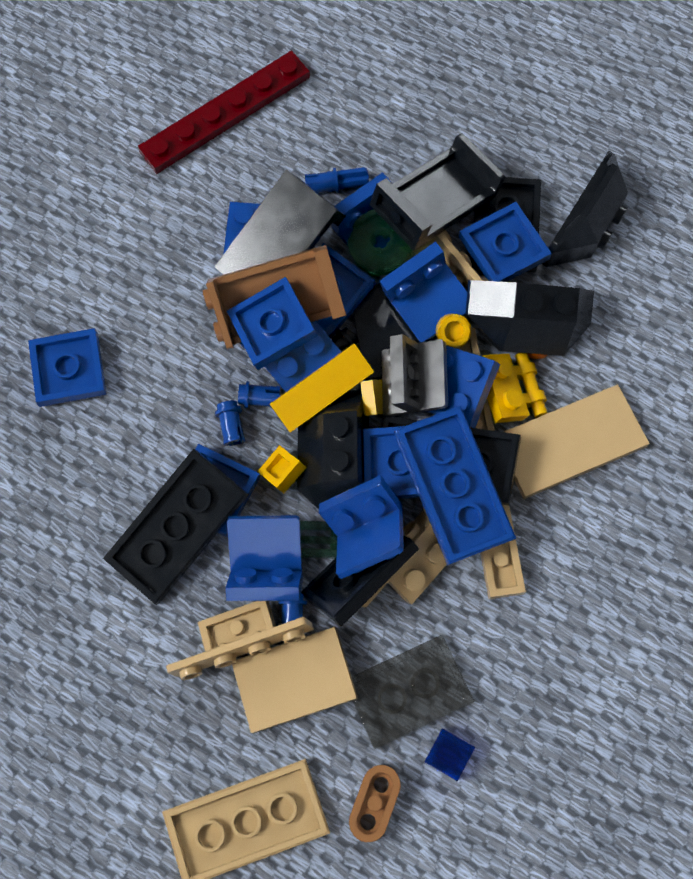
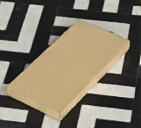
M618 384L504 431L505 433L521 435L514 481L523 499L644 449L650 444Z
M306 759L162 811L181 879H210L330 834Z

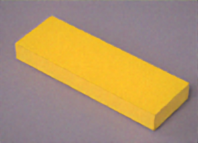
M352 344L272 401L270 406L287 430L292 432L373 374L374 370L358 347Z

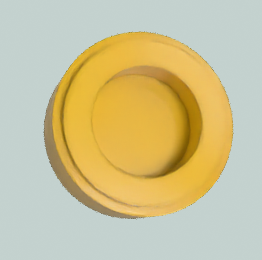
M455 313L446 314L440 318L436 325L437 339H442L450 347H462L470 339L471 325L462 315Z

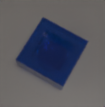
M442 728L424 763L457 782L475 747Z

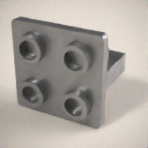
M403 334L390 336V349L382 351L383 414L385 416H397L448 407L445 341L439 339L417 343Z

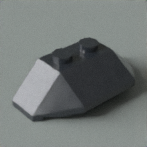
M607 152L548 247L552 254L550 260L542 263L544 266L550 267L591 258L597 247L603 250L613 233L608 230L611 224L615 223L618 225L628 209V207L623 205L628 191L613 152Z
M468 280L465 314L499 351L564 356L591 325L594 291L582 288L518 282Z
M361 389L347 391L298 427L297 459L306 466V469L297 478V490L318 509L320 503L364 483L363 429H369V416L364 414Z

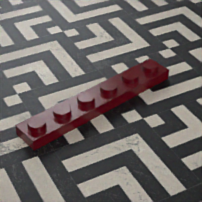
M291 50L138 145L139 152L154 172L158 174L309 79L310 71Z

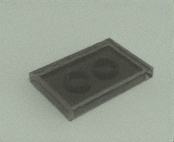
M443 635L352 676L358 699L352 702L374 750L475 702Z

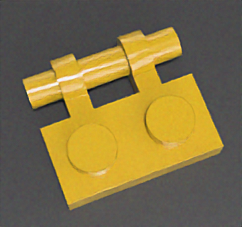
M509 353L482 355V357L494 360L500 364L487 397L495 423L523 421L530 416L528 407L532 408L535 418L548 413L545 406L547 398L544 390L539 388L535 376L538 372L535 363L530 361L528 353H517L514 356L517 363L516 366H513ZM518 380L523 381L526 393H522Z

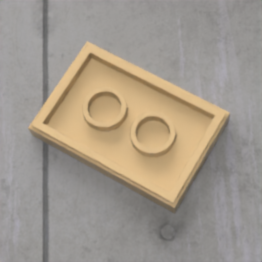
M336 627L308 635L295 643H284L272 647L270 651L261 655H248L236 659L237 662L232 664L251 733H257L358 699Z

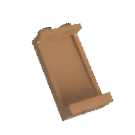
M320 246L208 279L206 283L207 289L203 290V296L208 310L214 309L218 320L213 323L218 342L224 341L227 349L234 348L235 344L241 343L242 341L227 310L284 277L290 282L311 322L330 316L333 319L346 316L327 246Z

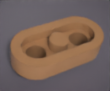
M374 766L367 771L363 778L349 817L350 830L360 841L374 842L380 839L388 826L401 787L398 774L389 766ZM379 777H383L388 781V789L383 793L377 792L374 788V782ZM365 814H371L375 818V825L370 830L364 829L360 823L362 816Z

